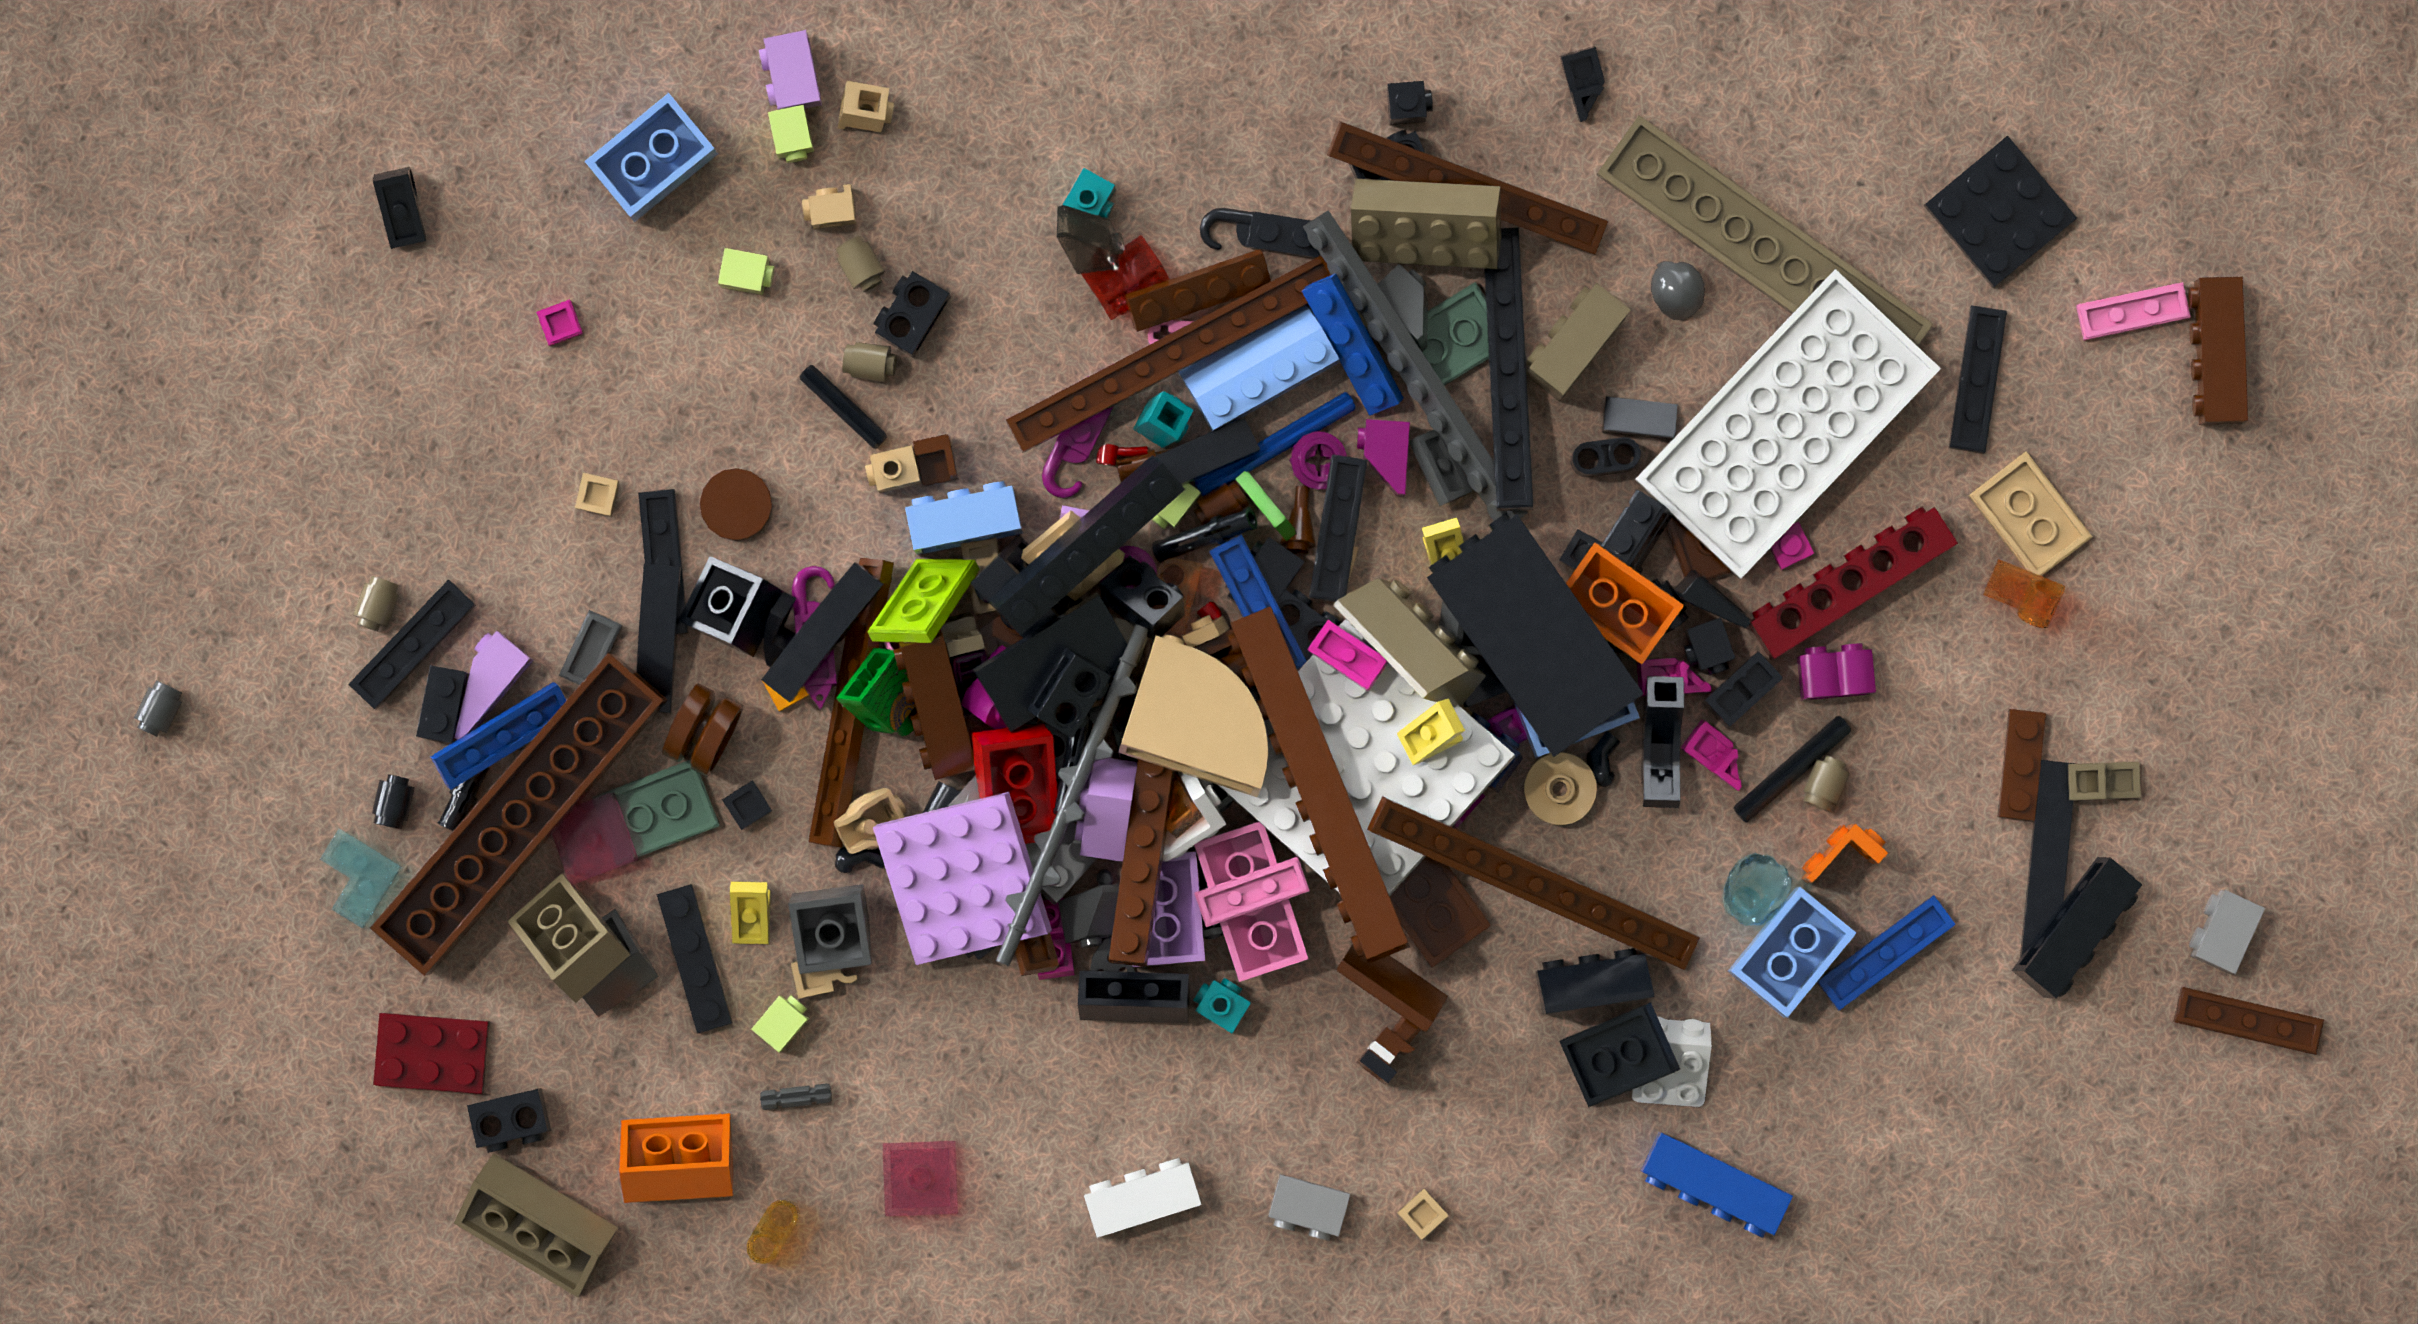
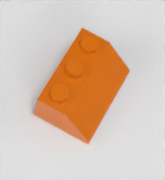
M1594 542L1566 582L1603 637L1640 664L1644 663L1684 607V604L1596 542Z
M730 1113L621 1120L619 1174L624 1203L733 1196L734 1170Z

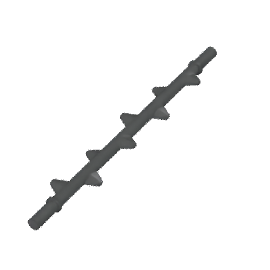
M1135 625L1122 657H1119V666L1103 704L1092 707L1088 712L1090 714L1089 719L1094 726L1077 766L1061 768L1058 775L1068 788L1050 831L1036 834L1034 837V841L1041 849V853L1025 892L1010 894L1006 897L1005 901L1014 911L1015 916L1012 923H1009L1007 926L1009 930L996 959V962L1007 967L1010 966L1023 934H1026V925L1042 887L1057 885L1061 881V877L1051 865L1068 824L1083 820L1085 813L1077 803L1094 762L1112 758L1114 752L1104 738L1120 699L1135 694L1137 691V687L1129 677L1133 668L1137 667V658L1149 632L1145 627Z

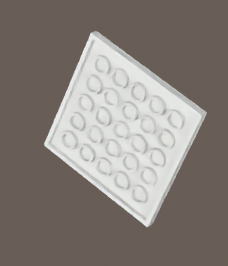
M1347 619L1339 625L1340 628L1378 652ZM1312 655L1298 673L1390 896L1425 856L1367 830L1382 796L1449 826H1453L1515 758V754L1457 705L1454 710L1465 729L1461 733L1463 740L1419 764L1412 765L1397 733L1437 702L1423 699L1389 663L1368 692ZM1270 720L1264 721L1268 740V760L1263 785L1258 797L1224 786H1218L1327 882L1323 869L1329 867L1324 854L1317 856L1309 836L1314 834L1315 830L1310 820L1303 822L1295 802L1302 800L1297 786L1289 788L1282 768L1287 767L1288 764L1283 753L1276 755L1268 736L1275 732Z

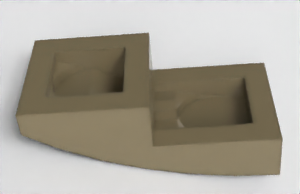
M970 612L948 617L941 627L949 657L985 648L982 634L977 630L974 616Z
M2140 763L2068 764L2069 800L2141 798Z

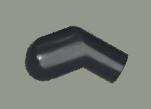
M1606 731L1587 755V765L1595 776L1596 784L1601 787H1607L1614 781L1615 774L1610 769L1609 756L1621 743L1608 731Z
M842 847L835 856V867L841 873H850L855 865L864 861L882 869L885 866L880 849L878 848L875 850L864 849L850 854L846 847Z

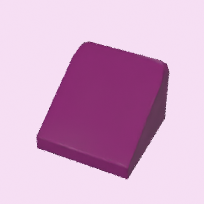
M1514 705L1487 720L1491 724L1488 730L1497 737L1504 733L1518 744L1528 739Z

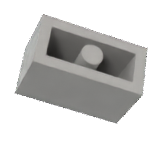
M2220 890L2218 895L2212 894L2204 909V914L2208 915L2203 929L2197 927L2189 942V947L2193 948L2190 956L2228 974H2236L2265 908L2227 890Z
M1279 1174L1268 1217L1275 1219L1274 1226L1295 1231L1296 1225L1310 1228L1309 1236L1330 1241L1331 1235L1339 1236L1350 1193Z

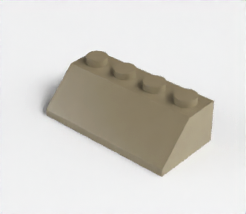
M1377 578L1335 602L1333 606L1423 699L1438 702L1449 698L1454 708L1457 705L1461 707L1486 677L1477 667L1478 659L1467 650L1460 649L1454 643L1456 637L1445 627H1438L1431 620L1434 617L1432 612L1418 602L1415 603L1409 597L1411 591L1398 580L1390 582Z
M494 1153L473 1181L454 1221L455 1225L576 1297L580 1296L618 1229L617 1226L608 1222L605 1218L598 1216L573 1199L566 1197L546 1185L543 1181L536 1179Z

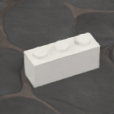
M1180 1158L1160 1163V1171L1146 1175L1145 1169L1125 1174L1126 1182L1114 1186L1111 1185L1110 1180L1090 1185L1091 1193L1085 1194L1084 1198L1097 1238L1202 1205L1189 1162L1181 1164Z

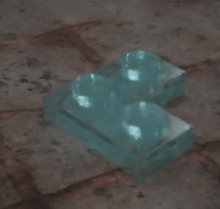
M342 829L337 830L320 858L321 861L350 878L331 910L357 926L365 928L402 866Z

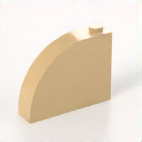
M1164 635L1163 638L1155 637L1118 752L1258 797L1267 769L1268 740L1262 714L1249 689L1226 665L1205 652L1184 645L1182 639L1171 635Z

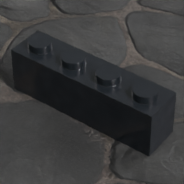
M2097 857L2012 971L2043 998L2057 999L2058 996L2062 997L2072 987L2074 983L2072 978L2079 968L2086 967L2095 955L2094 948L2101 939L2105 940L2113 933L2117 926L2115 921L2122 911L2129 910L2137 901L2138 895L2136 893L2142 884L2111 857Z

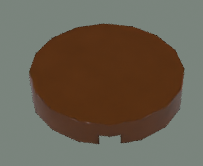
M739 468L723 470L713 476L703 488L700 499L701 515L708 528L721 538L733 541L748 539L761 532L770 519L773 507L770 491L764 481L751 471Z

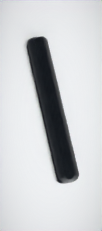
M1836 716L1734 806V811L1738 817L1744 822H1749L1812 767L1816 760H1820L1851 732L1850 725L1841 716Z

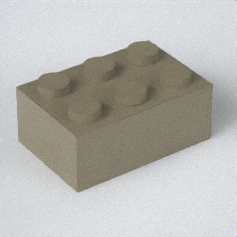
M1598 283L1591 290L1586 286L1581 290L1570 306L1574 310L1571 316L1567 318L1565 315H1562L1548 334L1552 340L1546 347L1540 343L1526 361V365L1530 367L1526 373L1527 377L1559 402L1631 310Z
M563 873L507 921L552 981L575 1003L631 955L588 899Z

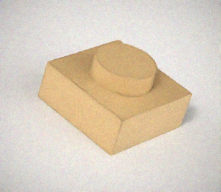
M583 473L575 508L612 517L619 481Z
M1207 615L1190 623L1192 630L1182 637L1185 644L1193 648L1220 636L1230 628L1224 616L1212 620L1210 615Z
M1424 1188L1397 1212L1421 1240L1448 1217V1214Z

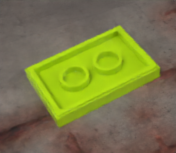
M916 559L868 630L871 640L877 642L932 643L980 570L976 561L963 559Z

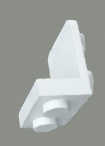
M1178 772L1190 796L1170 808L1163 853L1164 861L1184 855L1190 847L1204 838L1212 837L1221 827L1226 825L1218 808V805L1222 802L1213 789L1211 782Z
M1658 1017L1680 1070L1633 1089L1632 1098L1634 1101L1641 1103L1700 1107L1705 1102L1711 1054L1710 1023L1695 1019L1680 1021Z

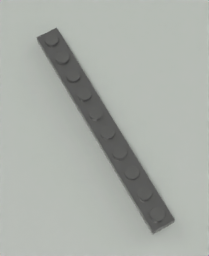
M1329 210L1304 225L1303 228L1307 233L1310 244L1319 251L1327 263L1330 274L1336 273L1355 309L1361 313L1368 323L1367 328L1370 335L1379 342L1387 354L1389 364L1398 371L1407 385L1409 394L1420 404L1427 415L1430 426L1439 433L1447 445L1449 455L1458 462L1466 474L1470 487L1479 494L1487 506L1490 517L1495 521L1505 513L1510 518L1516 514L1519 518L1525 516L1528 513L1526 510H1496L1493 459Z

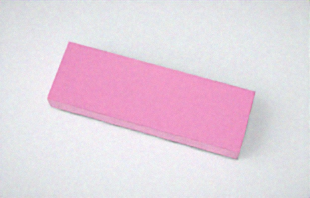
M2183 282L2076 305L2084 341L2191 318Z
M1295 857L1195 892L1194 894L1205 926L1209 927L1309 892L1310 890L1299 859Z

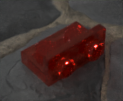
M1142 235L1081 273L1110 320L1129 312L1125 298L1126 294L1170 280L1163 265Z

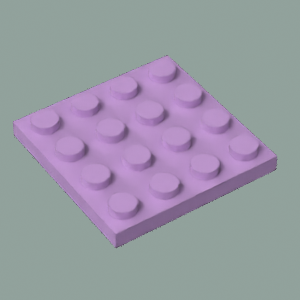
M1009 792L880 823L873 827L916 965L1003 945L1009 930L1007 926L1009 923H1012L1015 916L1014 911L1005 901L1006 897L1010 894L1025 892L1033 873V867ZM1041 893L1026 925V934L1022 935L1021 940L1045 935L1052 930Z

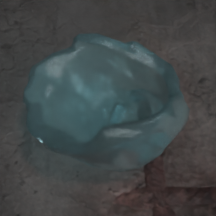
M1756 852L1738 860L1729 872L1723 887L1722 902L1724 911L1744 926L1762 925L1771 920L1786 902L1785 898L1791 890L1793 879L1788 873L1787 868L1779 864L1774 857L1768 854L1761 855Z

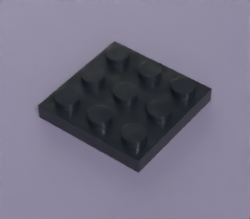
M2006 136L1924 204L1928 212L1992 288L2077 219L2009 136Z

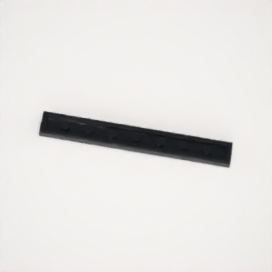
M1519 227L1501 228V245L1497 269L1484 268L1496 510H1533Z

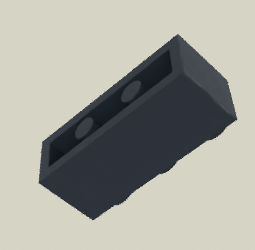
M1079 971L1078 1011L1080 1020L1189 1023V974Z

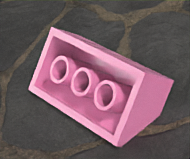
M1260 822L1199 841L1194 845L1208 888L1277 864L1266 828ZM1289 899L1220 922L1239 982L1308 960Z

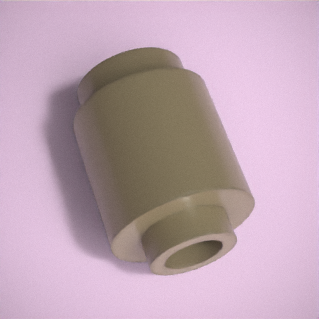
M856 236L835 249L839 255L837 261L853 289L861 287L862 291L866 292L882 282L880 276L885 271L869 242H864L861 236Z
M856 342L855 345H846L842 365L843 373L851 374L852 378L886 382L888 375H895L897 355L891 354V346Z
M371 575L369 583H364L353 616L359 618L357 625L378 632L380 626L388 627L399 597L396 594L399 585Z
M1826 756L1824 761L1816 760L1803 790L1806 793L1803 801L1818 809L1830 812L1832 806L1838 804L1850 775L1849 772L1844 770L1846 764L1829 756Z

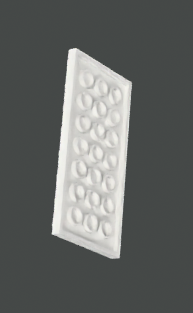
M1835 269L1635 480L1658 502L1666 506L1669 512L1741 579L1941 368Z

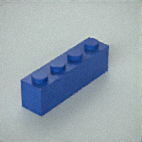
M1658 1132L1640 1170L1647 1174L1645 1182L1664 1191L1668 1184L1680 1190L1678 1198L1695 1206H1698L1700 1200L1713 1206L1711 1213L1728 1222H1731L1733 1216L1746 1222L1743 1229L1761 1238H1764L1766 1232L1775 1236L1793 1197L1770 1184L1661 1132Z

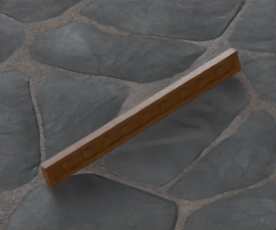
M1319 256L1006 419V423L1022 453L1308 305L1302 290L1309 284L1331 276L1327 263L1322 256Z
M1382 796L1367 828L1372 833L1680 969H1686L1700 937L1384 796Z

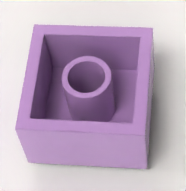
M1113 758L1094 762L1093 769L1090 771L1081 793L1079 807L1085 813L1083 820L1077 821L1075 840L1082 841L1081 856L1123 862L1138 762Z

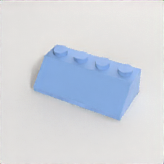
M1306 305L1178 373L1211 431H1214L1241 419L1337 365L1340 359L1322 327Z

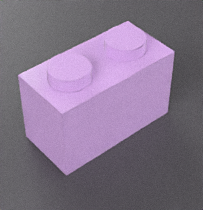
M806 30L764 38L765 49H760L759 54L763 71L770 70L772 84L766 85L770 106L777 105L778 110L804 105L805 109L821 106L822 101Z

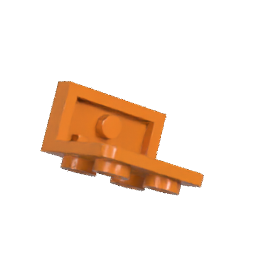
M1844 824L1842 826L1839 825L1826 840L1830 847L1823 854L1815 852L1803 865L1802 869L1806 874L1801 879L1806 883H1813L1847 844L1851 845L1871 864H1879L1888 854L1882 848L1886 842L1870 828L1863 831L1857 824H1850L1847 827Z

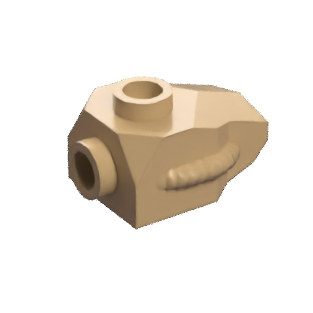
M882 788L866 793L854 800L849 805L846 813L833 823L841 841L850 854L864 849L875 850L879 849L873 827L880 823L904 818L906 808L902 800L897 795H893L890 789Z

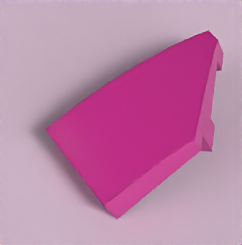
M1676 658L1646 659L1643 664L1637 662L1638 686L1644 693L1640 697L1645 696L1647 676L1684 677V694L1711 692V686L1690 670L1688 664L1684 661H1678Z
M1701 719L1680 749L1733 789L1739 791L1742 786L1738 776V750L1733 747L1732 741L1708 722Z

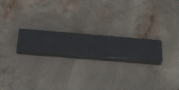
M2041 760L2035 821H2033L2020 958L2064 901L2074 800H2069L2068 764L2076 763Z

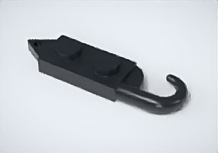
M1215 208L1202 218L1199 227L1203 242L1216 250H1220L1222 245L1211 238L1210 228L1215 222L1219 221L1237 224L1236 233L1238 240L1246 248L1312 259L1321 255L1310 244L1307 233L1303 228L1311 220L1255 211Z

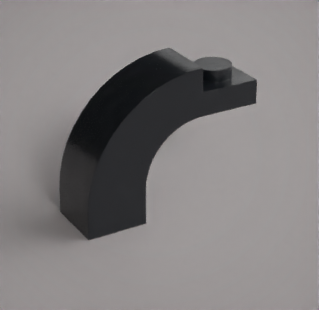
M1647 676L1642 727L1641 784H1643V807L1679 808L1680 740L1684 712V677Z

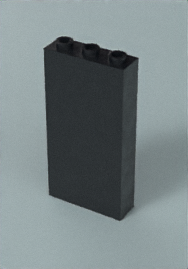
M1505 513L1488 525L1492 530L1488 535L1480 539L1475 534L1458 547L1462 553L1450 561L1448 556L1445 555L1429 567L1432 574L1427 579L1550 754L1555 757L1644 693L1519 516L1516 514L1510 518Z

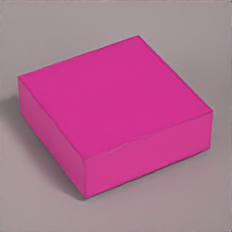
M570 299L536 312L549 346L583 334Z

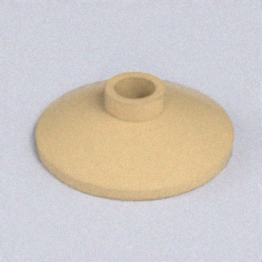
M1559 753L1555 757L1548 754L1540 758L1528 771L1524 783L1525 799L1531 811L1541 820L1554 825L1571 824L1583 818L1592 808L1597 793L1596 779L1591 768L1581 758L1569 753ZM1562 782L1566 785L1567 792L1565 795L1557 796L1554 794L1553 786L1555 783Z

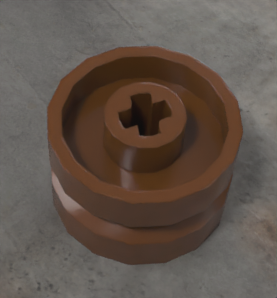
M697 683L679 708L670 726L669 734L662 749V755L680 762L687 757L695 745L690 759L691 769L708 777L716 767L735 731L743 711V705L725 698L718 703L710 715L715 702V693L713 690Z

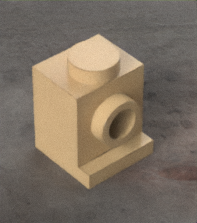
M847 81L841 99L838 128L852 127L881 133L884 123H891L894 103L888 102L889 88Z
M851 184L843 185L844 192L838 193L837 188H823L816 190V196H808V199H803L804 220H811L813 229L857 224Z

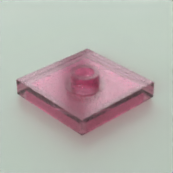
M614 792L577 805L552 834L566 876L573 885L638 861Z
M956 1140L883 1143L885 1216L958 1214Z

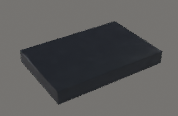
M1651 1002L1559 1041L1588 1108L1680 1070Z

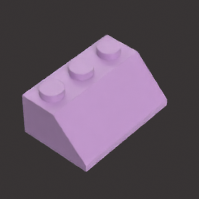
M1186 852L1184 855L1169 861L1162 860L1147 966L1205 961L1202 915L1194 894L1199 891L1196 852Z

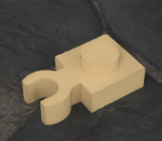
M791 963L798 999L835 991L833 980H839L843 983H853L858 980V975L847 977L842 973V969L799 974L798 963Z

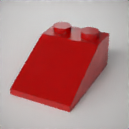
M1043 723L1023 725L1012 732L1007 728L972 733L974 767L980 799L1009 792L1025 844L1036 843L1034 841L1035 835L1050 831L1056 817L1053 813L1057 798V783L1052 733Z

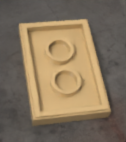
M2024 452L1968 495L2034 581L2092 538L2089 531L2027 452Z

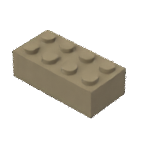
M1356 179L1351 204L1352 246L1363 262L1497 269L1501 245L1500 186Z

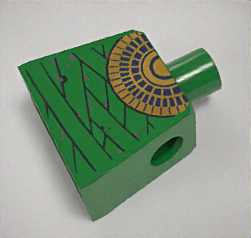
M873 648L836 699L872 731L890 734L897 732L899 736H906L914 730L910 713L915 705L914 702L907 704L902 683L908 681L906 670H898L893 650Z

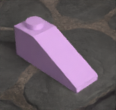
M498 631L493 635L487 633L475 647L478 653L472 661L454 736L456 740L475 730L534 661Z

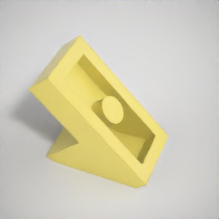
M1457 518L1422 528L1423 542L1430 565L1445 555L1451 561L1462 553L1458 546L1464 543Z
M1448 698L1438 701L1401 729L1397 735L1412 765H1416L1460 743L1463 740L1461 733L1465 729Z
M731 882L732 943L769 944L770 890H768L767 882Z

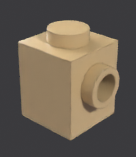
M912 445L870 455L871 464L865 465L869 485H877L879 493L921 484Z

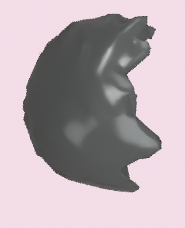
M1663 261L1658 263L1651 280V292L1661 312L1673 320H1685L1695 315L1704 303L1705 284L1701 274L1693 265L1686 262L1674 263Z

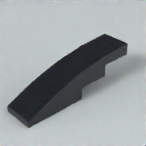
M854 562L804 623L761 680L788 702L793 701L812 674L818 671L836 645L844 639L883 587L884 583L857 562Z
M644 564L636 673L668 700L659 712L671 713L677 651L676 638L681 567Z

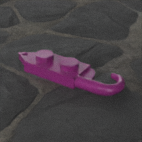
M1114 406L1059 434L1042 471L1043 485L1050 494L1059 498H1068L1079 492L1083 485L1081 481H1077L1070 488H1061L1056 484L1055 475L1062 461L1081 463L1089 458Z
M805 567L793 579L792 596L796 598L793 605L795 634H797L820 605L816 601H807V581L811 577L819 576L827 582L830 589H833L835 586L832 575L822 567ZM834 649L818 671L812 674L802 688L806 690L819 710L822 709L832 687L837 686ZM821 696L823 700L817 701L816 698Z

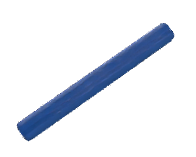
M1347 392L1340 394L1258 442L1259 453L1195 480L1197 489L1204 496L1224 483L1228 485L1235 481V478L1244 471L1246 473L1250 472L1293 447L1302 436L1318 432L1354 411L1356 407L1353 399Z

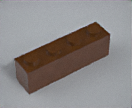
M2243 276L2198 278L2194 281V287H2189L2188 291L2189 308L2195 309V323L2190 324L2191 345H2196L2197 359H2192L2191 361L2192 380L2198 381V395H2193L2192 398L2193 416L2199 417V425L2243 424L2248 421Z
M941 629L932 643L898 642L900 648L894 649L893 652L898 670H906L908 681L903 682L902 687L907 704L914 702L917 714L910 717L915 736H923L925 748L919 749L924 770L931 768L935 780L975 770L974 755Z

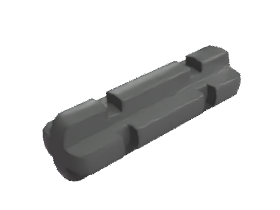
M825 1083L817 1084L814 1088H810V1085L782 1088L779 1092H776L775 1089L765 1090L760 1093L761 1107L763 1110L778 1109V1106L789 1108L812 1105V1102L817 1104L829 1103L832 1101L831 1086Z

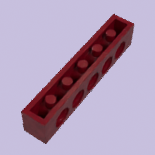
M1921 506L1904 517L1908 524L1896 531L1893 525L1874 536L1877 543L1865 550L1862 544L1843 555L1847 561L1843 565L1834 569L1832 564H1829L1813 574L1816 582L1806 588L1800 582L1783 593L1785 601L1773 607L1769 602L1754 611L1752 615L1755 620L1750 622L1749 627L1770 660L1772 661L1958 544L1937 509L1933 507L1926 512L1924 507ZM1906 533H1914L1920 538L1921 547L1918 552H1909L1904 548L1903 537ZM1876 552H1883L1890 558V567L1887 571L1882 572L1874 568L1872 557ZM1852 571L1858 575L1860 585L1857 590L1850 591L1844 588L1841 582L1844 572ZM1821 590L1828 595L1829 606L1827 609L1818 610L1812 605L1811 595L1814 591ZM1790 609L1797 613L1799 624L1795 629H1787L1781 624L1780 615L1783 610Z

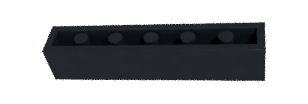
M1152 455L988 601L1019 635H1022L1179 496L1185 488L1163 462Z

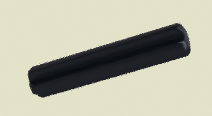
M814 365L808 366L801 373L800 380L872 448H878L886 440V433Z

